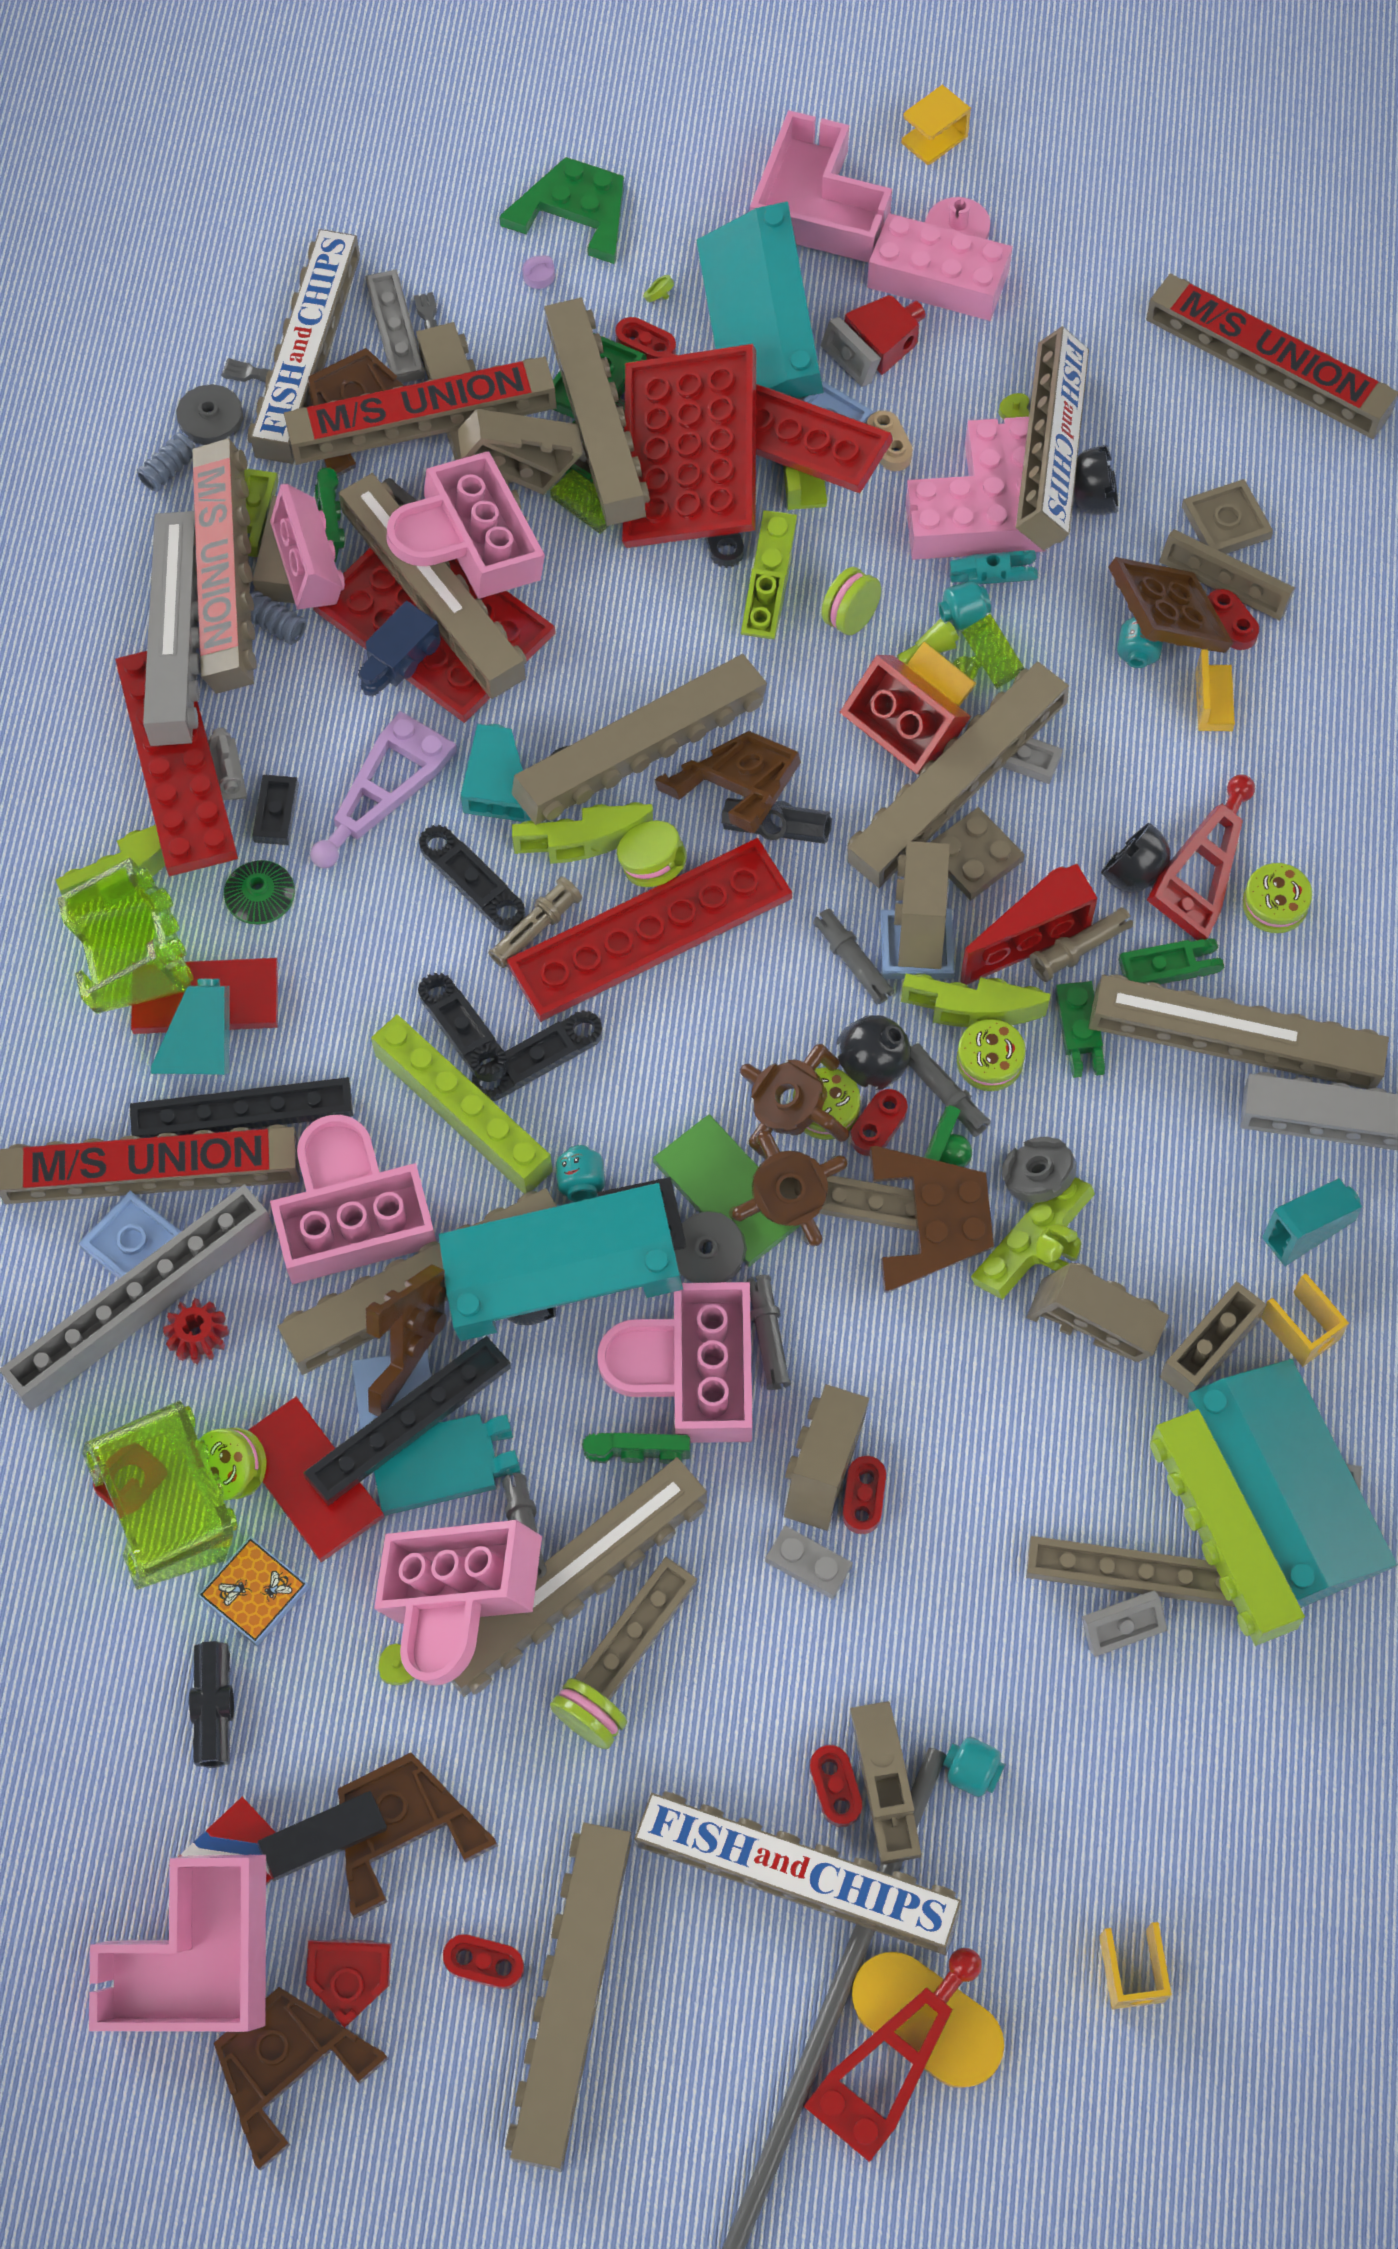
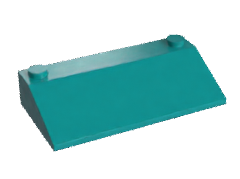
M788 201L755 208L698 238L696 241L715 349L753 344L756 349V384L794 398L824 393Z
M659 1183L439 1234L453 1328L460 1342L498 1333L495 1321L639 1287H643L646 1298L683 1290Z
M1293 1359L1225 1377L1189 1393L1187 1406L1190 1412L1199 1409L1300 1608L1398 1565Z

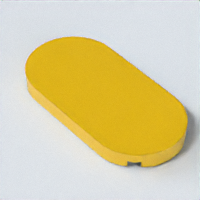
M900 1952L878 1954L862 1965L854 1979L852 2002L857 2017L874 2034L926 1987L934 1992L943 1981V1978L907 1954ZM957 1989L947 2002V2005L953 2011L924 2071L947 2086L965 2088L984 2083L995 2073L1003 2057L1004 2038L995 2017L980 2004ZM925 2004L898 2028L895 2033L919 2052L938 2013Z

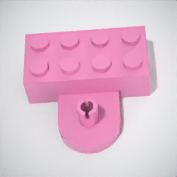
M951 197L939 201L930 209L925 222L888 213L869 260L867 288L991 321L1009 274L1013 246L988 240L990 217L982 205L968 198Z
M489 451L427 468L424 486V496L426 499L399 507L388 520L387 544L396 557L416 566H431L457 558L478 599L541 580L545 554Z
M329 1115L321 1117L304 1130L298 1142L297 1154L306 1192L270 1201L286 1269L292 1285L418 1252L424 1245L436 1241L416 1163L379 1172L368 1131L360 1122L348 1116Z
M750 1282L682 1283L683 1290L674 1292V1319L627 1320L616 1324L603 1336L598 1347L597 1359L599 1371L605 1383L615 1392L629 1397H675V1435H688L691 1443L752 1442Z
M518 1520L385 1534L374 1609L396 1622L404 1624L400 1654L404 1668L412 1677L428 1685H443L451 1682L466 1669L474 1655L480 1617L533 1612L542 1541L541 1535Z

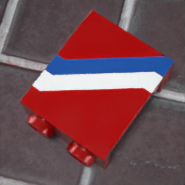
M242 1796L178 1857L188 1855H261L257 1841L276 1832ZM266 1866L267 1885L272 1880V1878Z

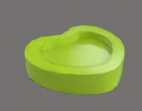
M663 275L657 278L651 287L645 291L643 297L648 303L661 297L664 300L669 298L667 292L674 286L671 276Z
M1014 393L1004 398L998 410L1001 418L1004 420V418L1029 417L1028 396L1022 393Z
M391 1644L386 1647L379 1659L380 1677L386 1684L404 1685L415 1679L403 1666L400 1654L401 1645Z

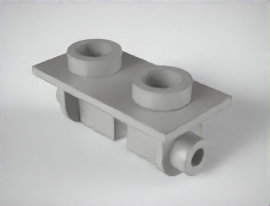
M225 728L214 729L208 743L223 800L247 799L235 738H231L230 733L226 732Z

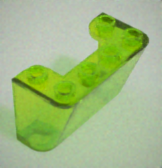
M129 858L57 898L64 925L83 944L91 979L82 970L76 972L75 976L81 999L96 1014L183 993L188 986H191L190 982L194 978L183 958L187 955L183 943L178 938L177 932L180 931V927L170 910V907L173 906V901L165 888L159 889L155 885L153 877L145 867L140 869Z
M179 1400L86 1441L82 1452L95 1487L103 1485V1482L105 1483L127 1538L123 1558L136 1590L225 1561L230 1545H232L233 1531L238 1529L234 1511L230 1507L226 1508L223 1501L224 1491L221 1479L217 1473L212 1474L209 1467L207 1445L203 1439L198 1440L194 1428L196 1424L193 1411L190 1406L184 1407Z

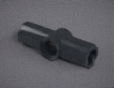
M727 798L725 800L721 822L725 830L751 833L731 824L728 812L743 799ZM776 801L758 830L753 834H760L768 840L787 838L825 844L831 831L832 818L829 811L793 807L785 801ZM771 814L780 817L782 827H778L772 822Z
M210 1641L194 1645V1688H191L189 1693V1711L191 1722L194 1724L193 1758L195 1766L216 1768L230 1764V1721L234 1719V1693L232 1685H230V1646L228 1643Z

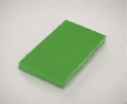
M710 1114L653 1157V1163L666 1177H671L672 1184L699 1213L710 1211L722 1213L730 1218L729 1210L733 1206H739L753 1199L752 1180L758 1166ZM761 1212L745 1220L734 1221L745 1237L747 1251L743 1259L744 1263L750 1267L799 1228L800 1225H779L768 1220Z

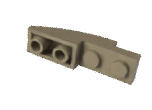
M890 1702L850 1708L864 1786L867 1790L880 1863L882 1865L921 1858L922 1854L914 1818V1806Z

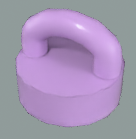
M534 256L527 259L523 264V279L528 286L542 289L548 287L554 281L555 269L550 256Z

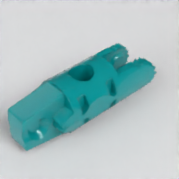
M1027 550L974 554L966 556V558L951 560L949 564L951 582L965 583L973 581L978 585L1037 580V568L1023 566L1035 562L1036 552Z

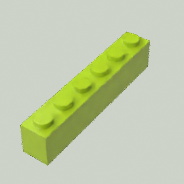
M398 1014L371 1037L375 1056L521 1192L525 1194L533 1191L553 1172L551 1154Z
M1199 1409L1156 1425L1151 1438L1152 1441H1150L1152 1453L1159 1463L1163 1462L1168 1472L1167 1481L1169 1487L1176 1497L1180 1496L1186 1508L1184 1514L1189 1527L1193 1531H1198L1203 1541L1202 1551L1210 1566L1215 1565L1221 1577L1219 1579L1221 1591L1228 1601H1233L1239 1613L1237 1614V1621L1243 1634L1250 1636L1254 1645L1257 1646L1297 1630L1305 1615Z

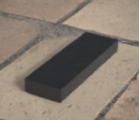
M368 1791L257 1841V1846L261 1855H266V1866L274 1882L386 1831L387 1826L371 1791Z

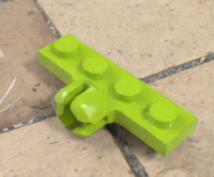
M1075 1177L1070 1187L1061 1195L1046 1202L1035 1203L971 1275L974 1285L1003 1300L1035 1264H1042L1053 1271H1057L1069 1264L1059 1259L1061 1256L1071 1261H1076L1081 1252L1082 1244L1079 1237H1077V1232L1067 1226L1095 1195L1092 1185Z

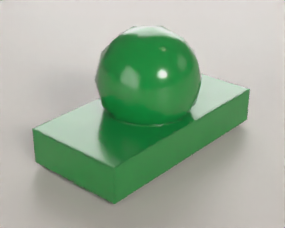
M951 1105L946 1106L924 1154V1158L961 1167L967 1166L971 1161L972 1147L969 1140L962 1135L951 1134L960 1114V1109Z

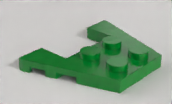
M565 157L500 215V226L527 235L539 211H544L597 229L587 246L588 256L614 264L617 256L624 176Z

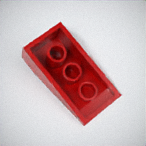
M1074 864L1067 868L1061 866L1052 870L965 948L960 982L968 985L979 980L980 977L984 978L1030 958V955L1035 951L1042 952L1055 945L1054 942L1059 937L1070 938L1091 926L1098 897L1079 865Z

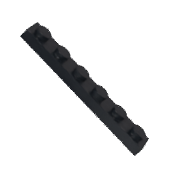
M349 1077L130 1103L131 1136L140 1138L157 1137V1135L162 1133H173L179 1136L192 1135L200 1130L218 1133L231 1131L239 1127L252 1129L272 1125L310 1122L329 1115L354 1116Z
M486 1335L304 1472V1478L329 1506L511 1369L510 1361Z

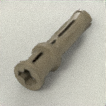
M561 876L556 881L557 885L545 897L540 896L535 901V909L493 949L489 950L488 954L496 964L505 968L507 966L506 959L518 954L547 925L557 924L561 920V915L573 903L578 904L583 899L581 893L572 882Z
M1121 907L1070 938L1059 937L1055 940V945L1042 952L1035 951L1030 955V962L1035 973L1042 981L1048 982L1053 978L1054 973L1067 966L1070 968L1074 967L1079 962L1080 956L1121 932L1132 928V920L1125 922V919L1131 917L1130 914Z

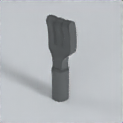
M433 292L427 293V295H414L417 313L425 320V329L438 326L434 319L437 308Z
M227 358L221 376L226 379L242 382L250 379L265 382L267 372L270 369L255 368L250 363Z

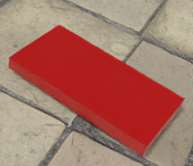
M277 958L133 964L132 1033H166L187 987L198 986V979H220V986H230V1030L278 1028L279 963Z
M297 1396L248 1429L259 1439L265 1451L266 1473L262 1483L321 1563L385 1518L384 1513L361 1482L328 1506L304 1478V1472L333 1451L335 1447Z

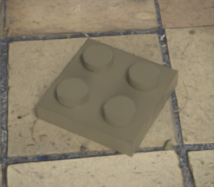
M1245 479L1183 499L1182 509L1200 542L1225 554L1269 540L1272 537L1273 529Z
M979 807L931 841L932 843L950 844L948 878L970 901L1021 864L1025 857V854Z

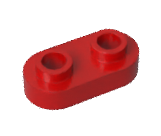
M637 317L624 318L616 325V342L646 354L647 360L662 358L666 351L676 355V340L671 333Z
M1226 589L1212 591L1207 597L1233 642L1231 648L1236 650L1251 648L1258 638V622L1232 591ZM1238 626H1243L1247 630H1240Z
M884 1089L875 1094L851 1130V1144L856 1152L864 1156H870L871 1146L883 1148L887 1146L907 1115L908 1104L902 1093L894 1089ZM886 1102H892L895 1104L896 1107L893 1109H886L883 1106V1104ZM866 1130H873L876 1133V1135L873 1137H867L863 1134V1132Z
M873 1456L856 1458L848 1469L842 1516L846 1527L856 1534L871 1533L878 1527L881 1521L886 1469L883 1463ZM862 1474H870L874 1480L869 1484H864L860 1481L859 1477ZM863 1510L868 1513L869 1518L865 1521H860L855 1517V1513Z
M822 1746L814 1752L810 1760V1774L824 1818L830 1824L836 1827H847L854 1824L861 1814L862 1798L846 1752L838 1746ZM827 1762H832L836 1765L837 1771L832 1775L824 1773L822 1766ZM837 1801H845L849 1805V1810L843 1814L838 1813L834 1809V1804Z
M461 1934L451 1938L443 1950V1962L450 1974L460 1979L497 1989H509L517 1985L524 1974L525 1967L521 1954L509 1945ZM462 1951L472 1953V1960L466 1965H461L457 1962V1957ZM502 1961H507L512 1965L510 1973L504 1976L499 1975L496 1971L498 1964Z

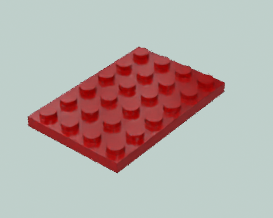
M747 344L625 363L626 426L624 427V432L630 431L634 451L630 453L632 457L638 456L642 476L638 477L640 483L646 482L650 502L645 503L646 517L623 522L622 542L625 547L631 548L756 531V349L754 345Z
M369 548L343 573L345 586L344 590L340 592L337 604L313 607V611L366 649V641L406 600L415 607L417 605L374 551ZM458 559L449 560L452 572L455 575L460 574L469 587V593L474 599L478 598ZM508 591L480 598L487 608L490 619L493 622L498 621L503 626L508 637L507 640L512 646L517 645L520 647L527 661L556 634L555 625ZM440 635L441 641L437 650L432 655H427L418 664L414 674L406 680L465 723L490 697Z

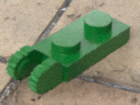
M322 467L317 473V484H315L314 490L315 501L318 510H322L325 515V533L327 539L332 540L334 544V562H336L339 549H343L345 545L344 529L338 528V521L341 519L340 501H335V490L338 488L339 482L334 469Z
M1212 938L1192 942L1184 940L1124 952L1119 955L1118 959L1123 976L1130 981L1143 984L1153 982L1161 985L1196 978L1197 976L1204 977L1210 974H1217L1225 968L1221 958L1196 961L1195 957L1211 954L1218 949L1217 941Z
M1092 981L1056 984L1055 995L1065 1054L1069 1056L1073 1078L1082 1077L1083 1062L1080 1054L1091 1053L1092 1067L1095 1075H1104L1105 1063L1101 1031L1089 1029L1094 1001Z
M589 1433L588 1436H585L586 1438L583 1439L582 1449L585 1452L584 1456L594 1463L596 1461L598 1463H607L612 1457H621L620 1460L626 1463H641L644 1461V1458H659V1462L663 1464H669L677 1457L681 1462L682 1459H691V1441L688 1435L598 1433L595 1435L594 1433Z

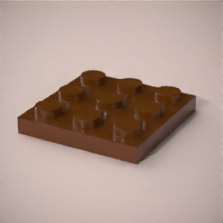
M1115 557L1108 566L1115 579L1116 586L1121 590L1129 610L1133 613L1141 628V633L1146 639L1153 642L1161 641L1177 646L1208 649V651L1226 653L1232 646L1233 642L1194 572Z

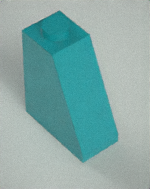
M477 724L460 795L463 813L519 822L532 821L512 795L514 775L523 771L512 729L505 728L499 724Z
M198 979V986L187 987L151 1065V1074L225 1075L229 1073L230 986H220V979Z
M1338 1178L1276 1208L1262 1239L1281 1263L1287 1266L1356 1221L1362 1209L1360 1198L1350 1186L1346 1187L1341 1179Z

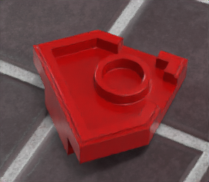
M346 1939L308 1941L306 1985L325 2003L344 2028L390 1986L392 1943Z

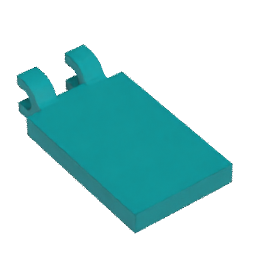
M480 1413L438 1423L375 1470L374 1475L384 1516L496 1490L495 1478L507 1475L512 1476L513 1473H521L515 1450L501 1453L496 1457L494 1453L493 1441L513 1438L508 1415L494 1417L486 1423H482Z

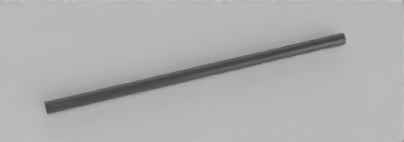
M928 1748L910 1791L914 1806L916 1829L947 1756L945 1753L934 1748ZM904 1861L880 1864L878 1871L892 1876L894 1871L900 1872ZM857 1924L853 1929L722 2249L746 2248L846 2004L856 1974L875 1933L874 1930Z

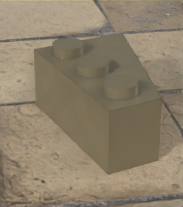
M476 409L458 429L461 459L489 451L503 478L542 495L583 454L578 424Z
M907 841L906 855H899L897 876L904 877V879H897L896 901H903V903H895L894 925H901L898 966L929 969H941L950 844Z
M1071 1262L1041 1280L1026 1318L1037 1322L1039 1316L1061 1324L1060 1332L1071 1336L1074 1329L1095 1338L1093 1345L1135 1362H1140L1154 1355L1169 1315L1159 1310L1158 1305L1153 1301L1144 1298L1138 1299L1127 1293L1123 1285L1114 1281H1105L1094 1275V1271L1090 1267Z
M825 1384L821 1398L813 1397L807 1419L812 1420L810 1427L802 1426L796 1448L801 1449L799 1457L791 1456L785 1478L791 1480L784 1512L785 1518L828 1531L836 1498L840 1496L843 1487L842 1481L851 1462L865 1420L869 1403L868 1397Z

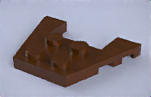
M367 348L308 376L307 381L312 406L404 386L397 379L398 376ZM351 453L324 459L325 468L331 467V469H334L337 477L356 468V462Z
M747 731L710 750L712 756L700 762L690 760L681 765V772L669 778L664 773L655 779L658 791L678 800L683 798L703 780L712 782L745 797L728 812L731 824L748 832L755 833L801 764L798 751Z
M879 1146L870 1147L873 1182L912 1180L919 1254L881 1258L884 1293L897 1290L899 1287L913 1281H918L932 1273L953 1266L994 1247L986 1172Z
M431 1264L406 1280L405 1286L407 1288L401 1292L391 1290L384 1296L386 1302L381 1305L373 1302L366 1308V1333L380 1339L390 1328L391 1363L368 1388V1410L376 1416L381 1415L390 1407L426 1349H428L436 1335L443 1330L446 1324L445 1297L447 1292L444 1269Z
M411 1752L338 1788L339 1804L371 1791L387 1826L385 1832L345 1849L349 1905L354 1919L388 1902L372 1869V1862L446 1825L449 1827L465 1863L498 1846L495 1838Z
M280 1987L265 1998V2026L248 2032H225L213 2043L230 2094L237 2108L239 2120L246 2135L254 2164L260 2171L290 2146V2143L265 2112V2109L331 2051L336 2054L359 2084L389 2059L383 2051L367 2043Z

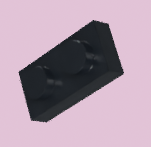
M262 775L252 833L254 843L289 845L299 787L297 777Z

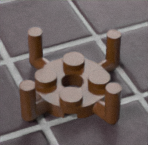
M816 1044L803 1062L795 1059L787 1060L788 1062L779 1065L774 1063L763 1071L751 1064L741 1066V1075L753 1085L751 1096L754 1099L753 1111L761 1122L749 1138V1146L764 1159H766V1156L761 1146L754 1142V1135L762 1130L794 1136L803 1133L806 1127L815 1122L828 1131L837 1141L844 1142L848 1139L849 1131L836 1118L822 1110L828 1092L815 1070L820 1063L830 1071L836 1070L840 1065L839 1059L823 1044ZM788 1089H795L794 1099L788 1104H781V1095Z
M758 1131L754 1135V1142L761 1146L766 1159L759 1165L753 1175V1199L739 1206H733L729 1210L730 1218L734 1221H742L761 1212L764 1217L776 1224L785 1226L800 1225L805 1234L804 1242L809 1246H819L822 1243L823 1237L813 1218L819 1214L825 1203L828 1191L827 1178L844 1170L848 1164L847 1159L844 1156H833L828 1161L819 1164L815 1159L802 1152H780L769 1131ZM787 1177L795 1178L800 1184V1193L794 1199H786L780 1193V1183Z

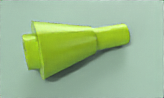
M939 619L915 642L914 646L896 656L901 662L908 664L923 642L929 644L939 653L957 649L955 641L959 640V636L950 621L944 623L942 619Z

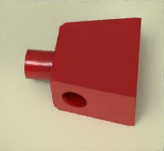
M887 295L847 312L844 322L881 358L877 371L883 375L916 346L919 333L918 322L924 319L926 314L923 306L918 301L903 307L893 296Z

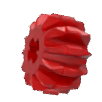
M194 1298L192 1306L189 1308L184 1303L179 1302L178 1308L180 1313L168 1312L167 1318L171 1324L163 1327L165 1337L169 1338L166 1342L170 1351L177 1350L176 1355L181 1361L191 1356L192 1362L197 1365L203 1354L209 1360H213L214 1354L212 1349L224 1350L225 1343L221 1338L229 1335L227 1325L223 1324L226 1320L222 1311L215 1312L216 1307L211 1301L202 1307L200 1300ZM199 1327L201 1332L193 1335L191 1330Z

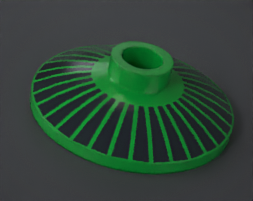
M265 860L251 861L241 865L232 872L224 887V900L230 913L238 920L254 925L271 923L281 918L290 909L295 897V886L288 871L277 863ZM257 884H264L263 887L258 890L252 889V887Z

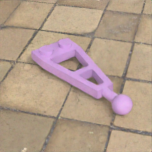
M399 711L379 735L334 817L337 829L328 840H321L313 845L310 852L312 862L320 868L332 867L338 860V849L350 835L358 840L436 777L457 752L456 743ZM388 748L422 767L391 793L371 782ZM362 795L378 803L357 821L350 818Z

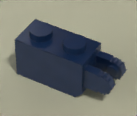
M407 600L366 641L368 660L358 670V676L361 679L360 686L364 695L376 696L389 683L397 687L404 678L408 679L414 674L418 664L427 655H432L439 647L441 639L438 622Z

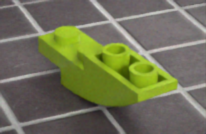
M763 511L741 635L775 640L791 565L792 547L797 524L796 514Z
M632 802L623 806L597 804L592 807L582 808V820L578 821L560 819L556 822H543L537 825L533 821L512 824L514 854L549 852L550 864L588 859L617 849L621 838L630 829L641 823L653 821L652 804Z
M156 825L141 831L129 832L124 838L116 840L120 853L103 856L96 863L81 869H72L62 877L55 879L66 906H71L99 893L104 904H107L126 895L157 874L165 866Z
M906 973L902 987L901 1002L934 1009L932 1023L968 1028L975 1022L985 1019H997L1010 1025H1017L1045 1017L1051 994L1045 993L1033 986L1019 987L1011 985L999 978L985 979L980 977L977 990L960 982L946 983L934 980L926 974L912 975Z

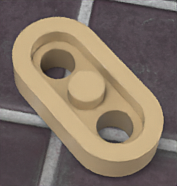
M884 410L871 414L867 424L891 432L893 438L892 444L880 461L881 465L890 471L906 469L911 463L913 449L898 417L894 413ZM894 448L900 449L899 451H893Z

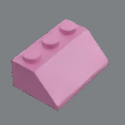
M281 484L270 522L296 608L299 610L337 604L340 592L344 590L345 583L342 571L337 570L334 562V544L332 540L327 539L325 533V515L322 510H318L314 497L289 484Z

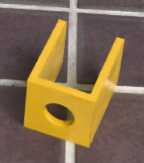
M942 84L904 112L903 118L915 129L902 137L901 143L925 164H932L968 137L971 107Z
M1306 1273L1300 1277L1294 1290V1295L1327 1333L1311 1343L1274 1298H1270L1266 1302L1267 1306L1261 1316V1319L1302 1367L1337 1343L1349 1325L1346 1318Z
M1152 1922L1146 1929L1156 1991L1123 1995L1112 1929L1105 1928L1100 1934V1945L1112 2010L1165 2003L1172 1995L1158 1922Z

